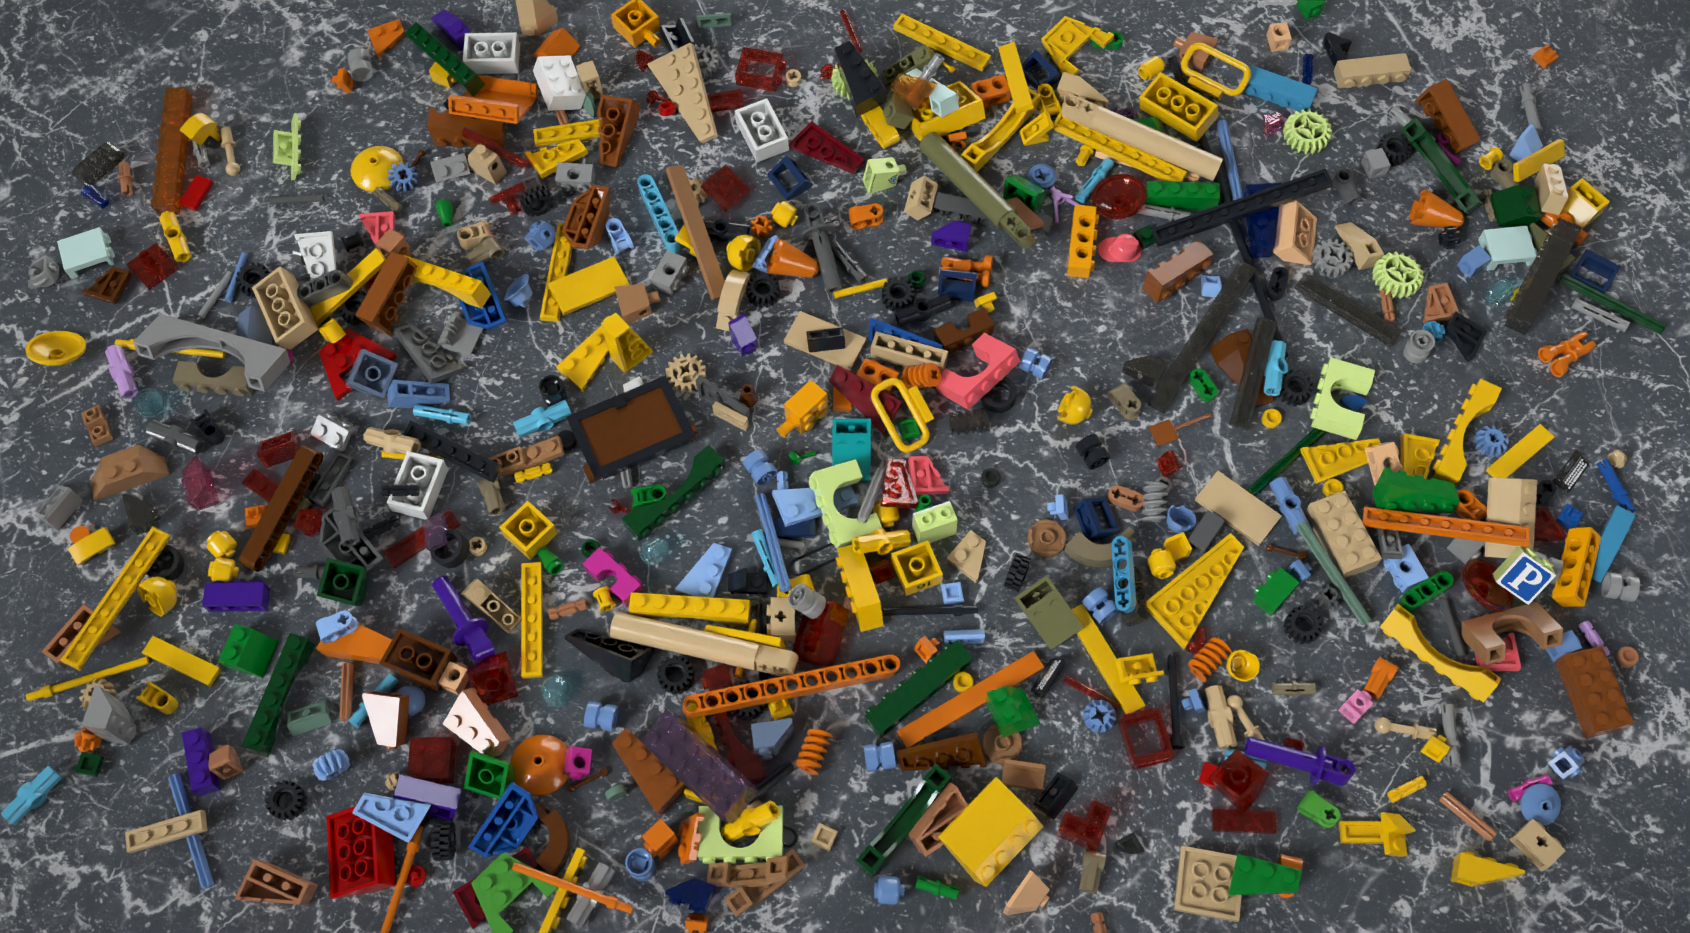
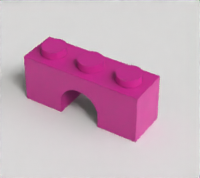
M599 547L582 563L584 569L597 582H600L607 576L616 577V583L610 588L611 593L627 608L630 603L631 592H643L642 582L637 576L628 574V569L621 562L617 564L613 560L614 556L608 550L604 552Z

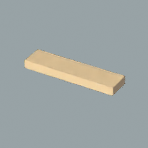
M198 810L125 832L127 853L138 852L208 831L206 811Z

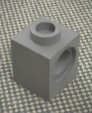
M1382 148L1368 150L1361 161L1369 179L1386 175L1391 166Z

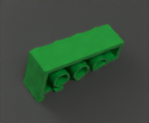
M1384 467L1372 491L1377 508L1395 511L1453 513L1460 501L1455 485L1452 482L1435 478L1428 480L1418 474L1410 476L1405 471L1393 472L1388 467Z

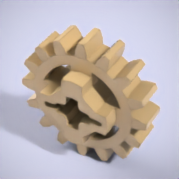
M690 353L687 354V357L680 354L679 359L673 357L674 363L668 362L669 368H666V377L671 387L674 386L675 391L681 389L682 393H685V390L688 389L692 393V388L697 389L695 380L698 376L707 377L705 373L706 367L703 366L702 360L698 361L696 355L691 358Z

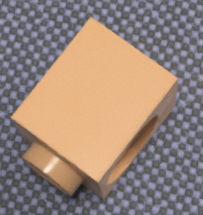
M1287 22L1270 24L1266 36L1271 52L1288 50L1292 38Z
M449 661L438 684L442 689L459 696L471 677V673L467 669L468 666L461 662L455 664ZM460 674L457 680H452L453 675Z

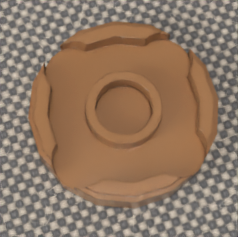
M1048 519L1039 520L1031 526L1027 537L1028 546L1032 552L1045 558L1055 557L1060 554L1065 547L1067 539L1063 527L1058 525L1057 522Z
M996 724L990 726L982 738V750L985 756L996 764H1004L1005 759L1016 760L1023 747L1022 737L1019 732L1002 738Z

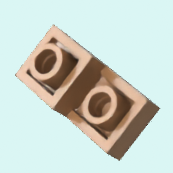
M99 405L81 413L84 425L88 429L91 441L95 447L113 440L110 427Z

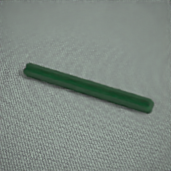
M1563 274L1559 279L1560 284L1658 334H1661L1666 327L1664 323L1567 274Z
M1314 428L1249 486L1247 491L1256 496L1302 455L1301 448L1311 447L1327 431Z

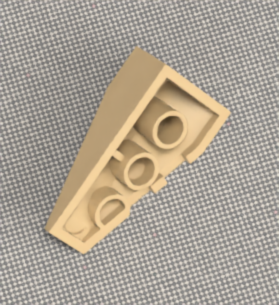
M516 0L519 23L523 35H541L558 22L556 8L550 5L548 0Z

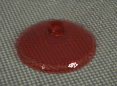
M1112 175L1096 185L1092 193V203L1096 207V211L1105 218L1125 219L1142 209L1147 197L1146 188L1138 178L1132 175Z
M1480 559L1468 561L1462 568V580L1470 596L1488 610L1495 612L1508 610L1513 604L1514 596L1495 581L1493 573L1497 568Z

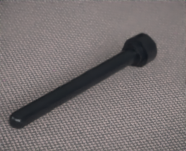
M1169 654L1167 659L1172 734L1168 739L1169 749L1180 750L1185 748V738L1180 734L1176 657L1174 654Z

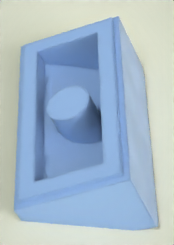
M983 629L945 630L943 632L944 645L949 642L954 643L956 640L961 645L983 644L985 640Z

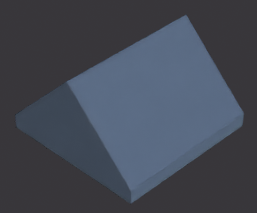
M250 305L238 315L236 335L273 345V335L262 310Z

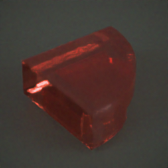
M639 49L636 54V62L638 68L644 72L648 68L647 64L654 60L651 55Z

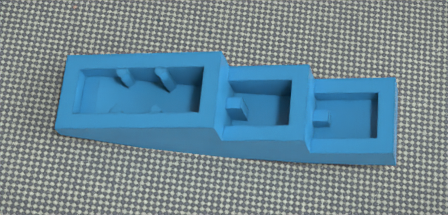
M1618 505L1614 508L1600 533L1601 541L1591 578L1598 583H1601L1635 517V514Z

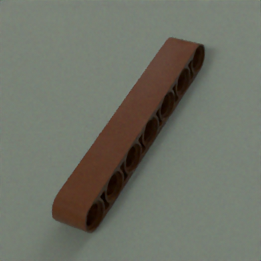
M307 445L300 447L239 557L240 564L255 572H259L265 567L323 461L322 452Z

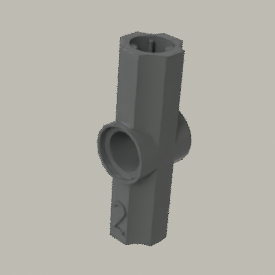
M153 420L146 427V434L148 436L163 441L164 444L178 450L180 448L195 455H198L204 449L205 441L202 438L189 434L179 426H169Z
M337 487L331 491L335 508L333 516L339 528L342 545L351 547L360 542L356 524L358 517L352 505L348 487Z

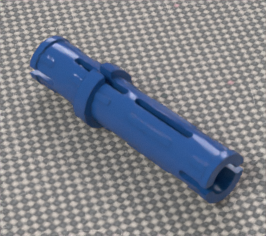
M1609 459L1602 460L1604 465L1601 461L1598 462L1596 465L1612 491L1614 501H1617L1619 506L1628 511L1629 509L1631 513L1635 512L1636 508H1634L1628 497L1629 493L1627 490H1624Z

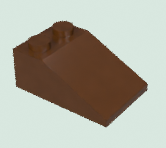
M399 628L379 664L424 688L438 693L441 689L438 681L449 661L455 663L457 657L452 650Z

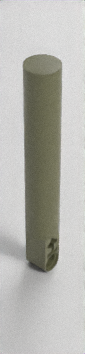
M937 132L927 134L920 142V150L999 230H1004L1022 248L1026 249L1033 246L1035 238L1030 228L1018 217V212Z

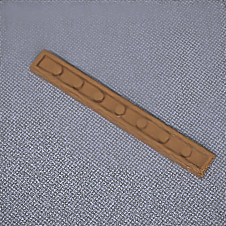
M684 165L669 166L666 168V173L712 301L720 300L725 281Z

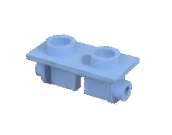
M774 235L768 238L752 267L768 273L769 257L773 254L774 250L772 249L779 238L778 236Z

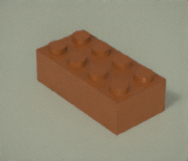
M1602 646L1564 654L1555 661L1586 739L1622 731L1634 724Z

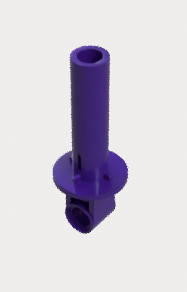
M440 576L435 579L432 587L458 628L453 634L454 643L458 646H467L476 663L494 655L495 649L493 644L486 636L489 628L488 622L484 618L473 619L447 576Z
M1251 736L1247 738L1244 754L1309 772L1310 783L1316 785L1320 779L1344 786L1356 771L1351 761L1327 755L1324 746H1319L1317 751L1311 754Z

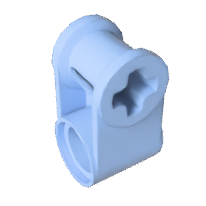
M617 218L609 219L606 223V229L616 254H620L625 249L634 248L632 240L621 221Z
M345 610L329 617L321 618L315 623L322 643L333 642L340 637L355 632L358 628L357 619Z

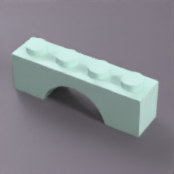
M917 68L899 77L906 95L922 73ZM933 78L929 80L919 95L929 97L932 112L942 118L959 109L957 93Z

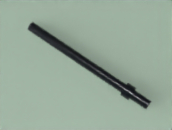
M962 604L939 607L881 608L882 616L936 614L962 616V614H978V606H962Z

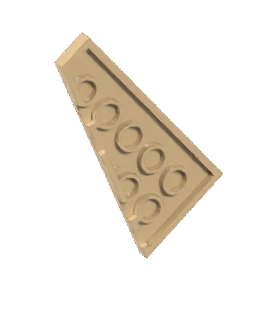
M688 43L648 63L647 65L670 99L675 103L701 143H706L718 137L694 45Z

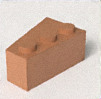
M83 604L41 652L63 668L67 667L68 665L60 660L94 611ZM111 625L97 647L121 632Z

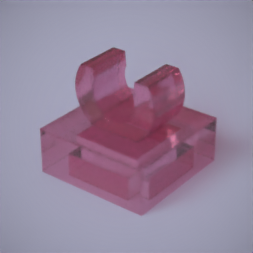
M1277 112L1273 115L1266 113L1262 116L1264 119L1262 123L1263 132L1267 137L1282 130V115Z

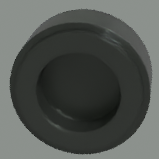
M994 468L985 469L981 475L982 484L987 488L998 486L1001 478L999 471Z

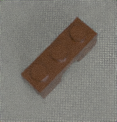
M983 307L968 314V329L958 330L953 326L952 322H948L934 329V338L937 343L943 345V350L948 351V353H954L961 347L971 346L984 333L991 336L994 332V323Z

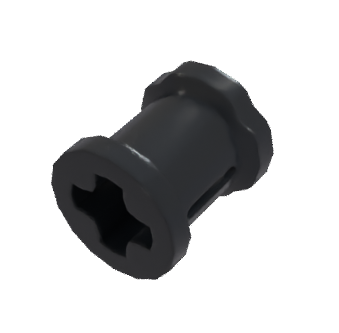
M358 231L354 235L341 238L347 252L356 247L365 246Z

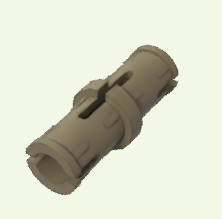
M1291 680L1290 683H1272L1273 695H1291L1296 697L1297 695H1315L1316 693L1314 682H1296Z

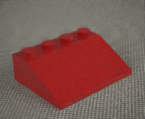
M356 806L326 816L330 899L371 893L396 886L393 834L353 814L352 812Z

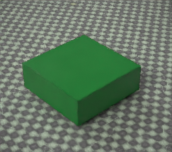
M914 418L897 422L902 442L921 437L918 424Z

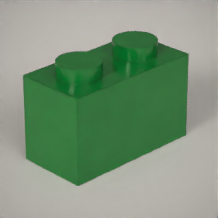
M1281 567L1277 572L1272 571L1265 579L1268 582L1264 586L1260 584L1253 592L1255 597L1252 602L1270 616L1274 614L1300 583Z

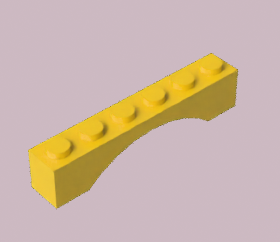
M1028 87L1034 108L1017 114L1014 103H1012L997 125L982 139L972 143L961 154V157L978 172L1039 108L1041 95Z
M400 254L409 258L417 265L411 282L412 285L416 283L433 285L478 308H482L491 295L480 280Z
M1481 378L1477 384L1471 385L1468 391L1470 397L1469 399L1466 398L1461 406L1463 412L1462 414L1459 413L1454 421L1456 427L1451 429L1447 436L1449 440L1448 445L1444 444L1439 453L1442 455L1441 460L1437 459L1432 468L1435 470L1432 478L1452 482L1455 486L1460 481L1467 466L1463 451V438L1466 427L1473 419L1491 410L1502 388Z
M631 592L629 614L654 620L673 617L697 618L731 626L749 627L751 604L750 600Z
M1399 604L1395 606L1380 626L1384 634L1391 638L1394 637L1403 648L1412 650L1421 661L1428 662L1434 666V669L1439 674H1445L1454 685L1460 688L1463 687L1475 700H1480L1484 703L1501 681L1498 675L1485 666L1463 664L1439 653L1422 635L1415 616Z

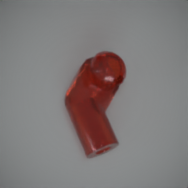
M1198 627L1196 629L1197 639L1195 643L1189 642L1187 644V652L1198 654L1199 650L1207 643V629L1205 627Z

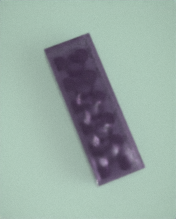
M666 709L641 740L722 821L733 824L759 792L752 783L680 715Z

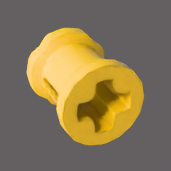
M1497 147L1490 148L1486 155H1482L1479 158L1480 166L1486 170L1492 169L1493 164L1503 159L1502 151Z
M608 586L598 588L593 592V596L597 598L600 605V612H607L616 607L615 601L610 596V588Z

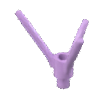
M1055 187L1049 189V192L1052 194L1051 197L1054 199L1055 223L1057 224L1059 223L1058 205L1064 202L1074 206L1075 204H1081L1071 200L1073 196L1070 194L1062 193Z

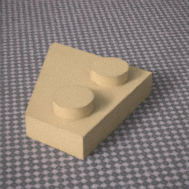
M970 530L946 558V561L977 583L986 541Z

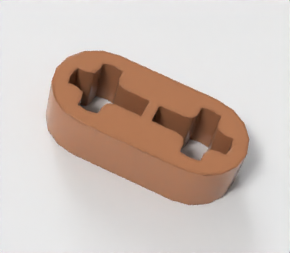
M1118 485L1111 487L1108 492V500L1113 505L1134 512L1141 510L1143 507V495L1139 492ZM1116 492L1120 493L1118 498H1114ZM1134 498L1138 499V503L1136 505L1132 504Z

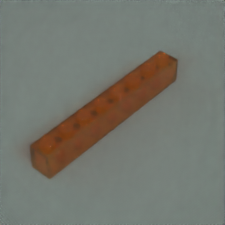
M187 87L166 88L165 95L163 96L162 124L159 126L161 134L160 139H158L157 168L154 169L155 183L152 186L154 194L151 199V207L159 216L166 211L180 215L181 211L179 201L182 198L188 137L180 131V128L191 117L193 100Z

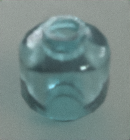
M1498 278L1485 288L1487 294L1485 299L1491 305L1501 306L1514 296V286L1507 279Z
M654 536L642 543L639 555L644 563L657 565L668 557L669 545L665 539Z

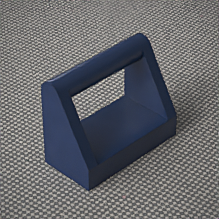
M1037 50L1022 64L1025 79L1036 90L1041 84L1027 69L1037 62L1051 74L1043 84H1049L1052 87L1062 77Z
M785 156L767 174L787 201L813 186L798 164L788 156ZM787 169L798 182L790 192H788L777 177L778 174Z
M1586 249L1570 276L1605 293L1621 266ZM1580 266L1606 278L1607 281L1604 286L1601 287L1577 275L1576 273Z
M940 269L938 295L946 293L950 300L974 302L977 273ZM943 277L970 279L972 282L943 279Z
M1106 497L1086 498L1073 508L1084 536L1091 542L1120 533ZM1101 505L1110 529H1102L1094 509L1095 506Z

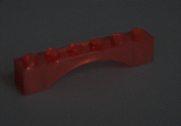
M725 663L702 671L704 678H701L704 690L714 691L733 687ZM714 699L708 700L710 706L718 704ZM728 711L713 715L716 726H721L723 730L720 737L723 746L728 745L730 752L726 754L730 765H735L736 771L733 772L736 783L741 782L742 788L760 782L765 778V774L759 757L743 746L734 735L729 724Z

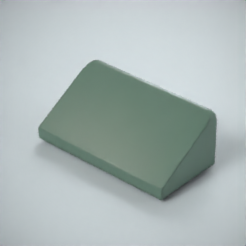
M731 13L697 15L698 28L732 26Z
M326 700L287 713V727L292 736L331 724V716Z

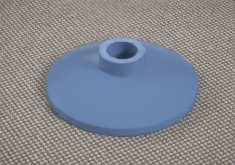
M1532 785L1522 795L1520 802L1521 812L1527 821L1534 819L1543 826L1549 825L1556 820L1560 813V797L1556 790L1549 785Z

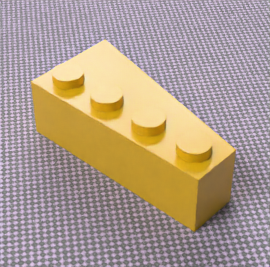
M616 312L611 316H607L601 323L611 359L624 373H627L654 352Z
M852 544L837 548L838 557H835L838 569L842 568L840 575L842 582L847 585L845 590L847 597L851 598L852 612L856 615L860 631L864 632L884 626L881 602L864 553L855 554Z

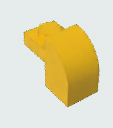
M203 113L193 115L180 128L182 133L200 146L209 135L218 142L221 140V134L217 132L219 128L216 127L218 124Z

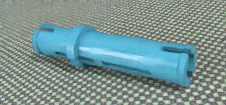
M1105 158L1100 166L1094 169L1092 176L1082 189L1075 195L1079 203L1084 204L1097 185L1106 178V174L1114 166L1111 159Z
M415 404L413 408L414 416L443 420L449 424L454 422L469 425L471 422L470 413L456 412L455 409L445 410Z
M759 529L752 532L751 536L764 564L763 570L767 572L772 587L775 588L779 584L763 530ZM760 542H762L767 556H765ZM768 561H770V564L775 574L772 573Z
M388 674L374 691L389 693L399 681L391 674ZM363 702L360 703L359 709L352 717L348 719V722L357 729L368 717Z

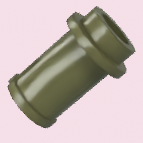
M303 497L291 519L295 522L302 520V515L312 503Z

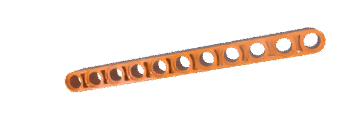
M885 655L694 694L684 699L682 712L687 718H698L780 701L782 699H790L891 678L896 675L900 667V660L895 655ZM892 663L895 669L890 670L885 664ZM866 667L874 668L875 673H868ZM853 671L856 677L850 678L846 672ZM834 675L836 677V681L831 682L826 678V676ZM814 679L817 684L811 686L807 683V680ZM794 683L797 689L790 690L787 684ZM774 687L777 689V693L770 694L767 688ZM754 691L758 696L750 698L747 696V692ZM734 695L738 700L736 702H729L727 697ZM714 699L718 704L716 706H709L707 701ZM690 703H694L697 706V709L694 711H690L687 709L686 706Z

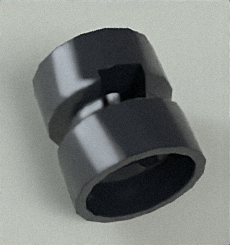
M548 375L541 379L539 390L544 403L548 407L563 400L567 401L568 395L560 377Z
M1097 434L1084 437L1075 446L1080 456L1084 457V462L1089 470L1101 467L1110 459L1106 448L1101 447L1102 442Z

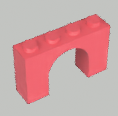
M986 333L980 336L972 346L976 357L989 364L988 367L980 374L972 377H962L948 369H944L940 373L941 384L935 386L939 394L967 410L975 405L1020 363L1015 348Z

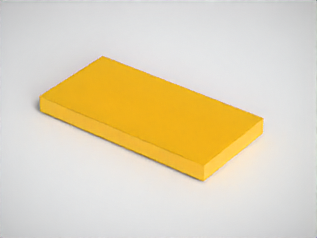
M613 256L548 283V288L564 316L615 295L614 287L630 284L616 258Z

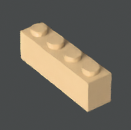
M1406 53L1339 60L1334 69L1338 88L1403 82L1407 80L1411 72Z
M876 331L871 345V358L903 367L934 363L941 373L947 364L948 351Z

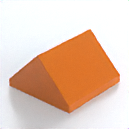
M565 28L552 31L535 51L533 57L571 56L572 59L581 46Z

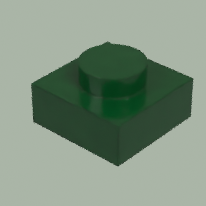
M1150 225L1137 230L1133 234L1136 240L1139 241L1142 249L1156 243L1151 233L1152 228Z
M82 752L75 772L98 777L105 757Z

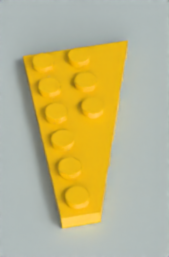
M1231 533L1143 604L1144 608L1183 649L1187 646L1244 549V546Z

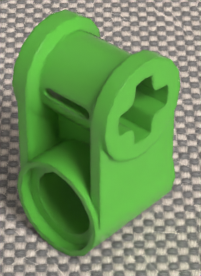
M1310 790L1306 792L1297 806V810L1301 814L1324 828L1333 827L1340 819V812L1335 806ZM1328 813L1332 815L1330 820L1326 819Z

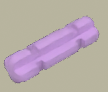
M1584 621L1578 625L1581 632L1585 633L1584 636L1592 648L1602 646L1606 656L1610 654L1608 648L1603 646L1604 642L1596 630H1592L1593 626L1589 621Z

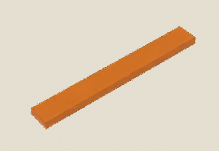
M1364 507L1362 523L1365 527L1529 547L1530 527Z
M1032 651L899 729L896 733L905 748L913 747L922 742L924 737L934 735L937 731L944 729L986 704L987 692L1004 686L1015 687L1044 670L1045 667L1035 652Z

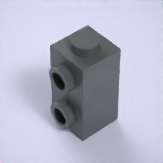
M1208 510L1188 539L1192 552L1200 557L1203 556L1223 526L1225 520L1218 513Z

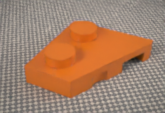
M696 813L681 821L678 833L681 836V845L678 849V855L680 857V864H689L697 859L698 845L701 838V833H697L699 821H704V814Z

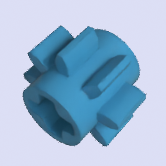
M1430 321L1423 325L1422 330L1430 332L1434 336L1435 343L1442 340L1443 334H1445L1443 325H1440L1437 321Z

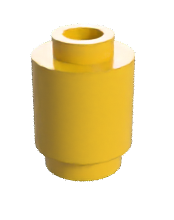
M1157 56L1152 57L1140 65V68H1138L1139 76L1143 80L1152 79L1164 71V61Z

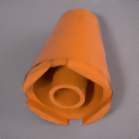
M1422 190L1418 195L1421 196L1419 201L1415 200L1412 205L1409 219L1412 220L1410 224L1435 228L1453 226V228L1457 229L1464 222L1462 212L1429 190Z
M778 238L772 249L774 250L772 256L770 255L767 265L768 273L812 278L813 275H817L819 270L817 260L783 239Z

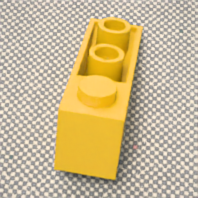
M1463 851L1454 857L1451 881L1474 887L1518 878L1525 874V870L1519 869L1517 865L1512 863L1501 864L1494 858L1484 857L1483 859L1476 857V854L1473 852Z

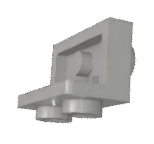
M461 151L453 152L451 157L444 158V155L434 157V161L430 162L436 183L471 174L466 154L461 153Z
M327 412V414H318L310 435L339 451H345L351 434H357L358 429L354 428L352 423L338 419L336 414Z

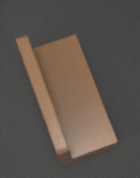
M1005 759L1001 782L1005 786L1042 791L1046 765Z

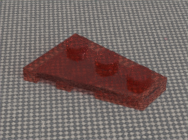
M888 459L885 465L880 507L916 509L919 502L906 460Z

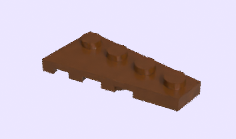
M977 732L897 750V757L902 771L929 770L935 764L942 769H949V766L960 765L961 768H970V765L987 767Z

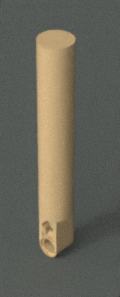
M1067 95L1064 98L1061 108L1063 117L1208 180H1214L1223 161L1221 157L1075 95Z
M618 611L615 613L610 627V637L778 676L794 674L799 658L796 653L789 650Z

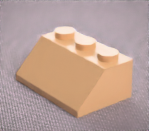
M1298 201L1278 206L1273 253L1286 262L1312 265L1317 218Z

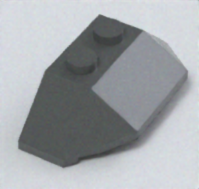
M334 507L322 515L319 545L330 558L366 567L367 572L384 560L358 527L360 542L351 547L342 545L339 528L333 516Z

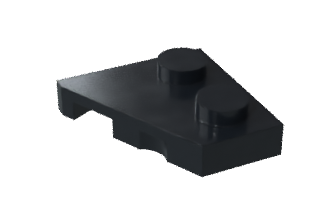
M1456 311L1452 313L1444 328L1467 362L1473 359L1487 333L1485 329Z

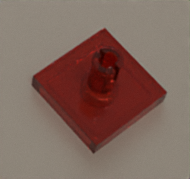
M523 182L487 199L490 205L501 200L504 201L510 215H513L515 211L516 213L521 211L514 198L515 193L526 188Z
M157 243L141 251L137 257L126 264L148 290H151L179 269Z

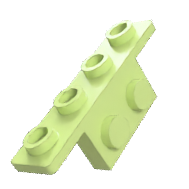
M294 113L292 118L291 132L274 130L273 163L291 166V180H295L297 174L300 175L301 164H298V160L301 157V149H298V145L301 142V135H298V131L301 128V120H298L297 113Z

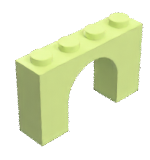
M1330 357L1328 364L1324 363L1321 374L1324 376L1320 378L1317 386L1320 392L1316 393L1313 402L1316 404V408L1313 407L1310 418L1313 419L1311 427L1357 440L1362 430L1365 414L1342 408L1332 399L1331 392L1337 389H1345L1367 395L1372 386L1375 370Z
M856 459L814 471L809 477V486L815 492L816 504L818 508H821L823 523L828 527L830 541L835 545L836 549L851 545L854 537L870 535L873 531L882 528L877 513L871 514L868 521L862 523L858 522L857 519L841 515L835 508L833 502L835 490L856 484L863 477Z
M776 805L780 810V816L776 820L762 826L757 840L744 848L732 847L723 840L721 836L720 806H699V814H704V821L698 822V833H701L698 845V859L703 860L704 864H713L715 860H724V862H729L730 864L736 863V860H745V863L754 864L757 863V860H766L767 862V858L782 857L783 805Z

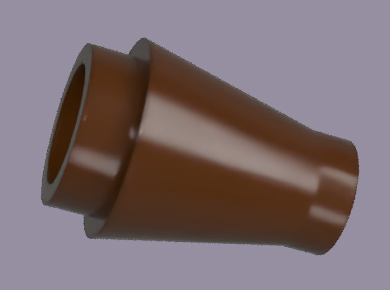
M746 384L742 387L739 401L748 408L756 405L758 396L753 387Z

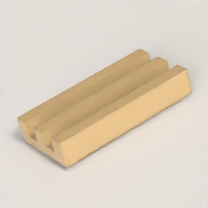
M715 401L712 406L715 416L744 431L748 429V417Z

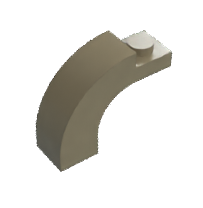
M1128 527L1120 536L1129 539L1133 543L1135 531ZM1078 532L1065 546L1064 552L1080 564L1098 568L1113 565L1112 543L1106 545L1095 544L1088 540L1081 532ZM1122 542V545L1119 546V548L1122 549V546L1125 545V543Z

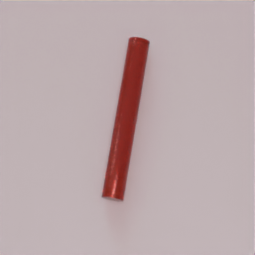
M845 9L841 10L840 15L856 50L861 53L863 49Z
M1068 675L1063 680L1064 683L1095 700H1103L1110 703L1115 711H1118L1121 705Z

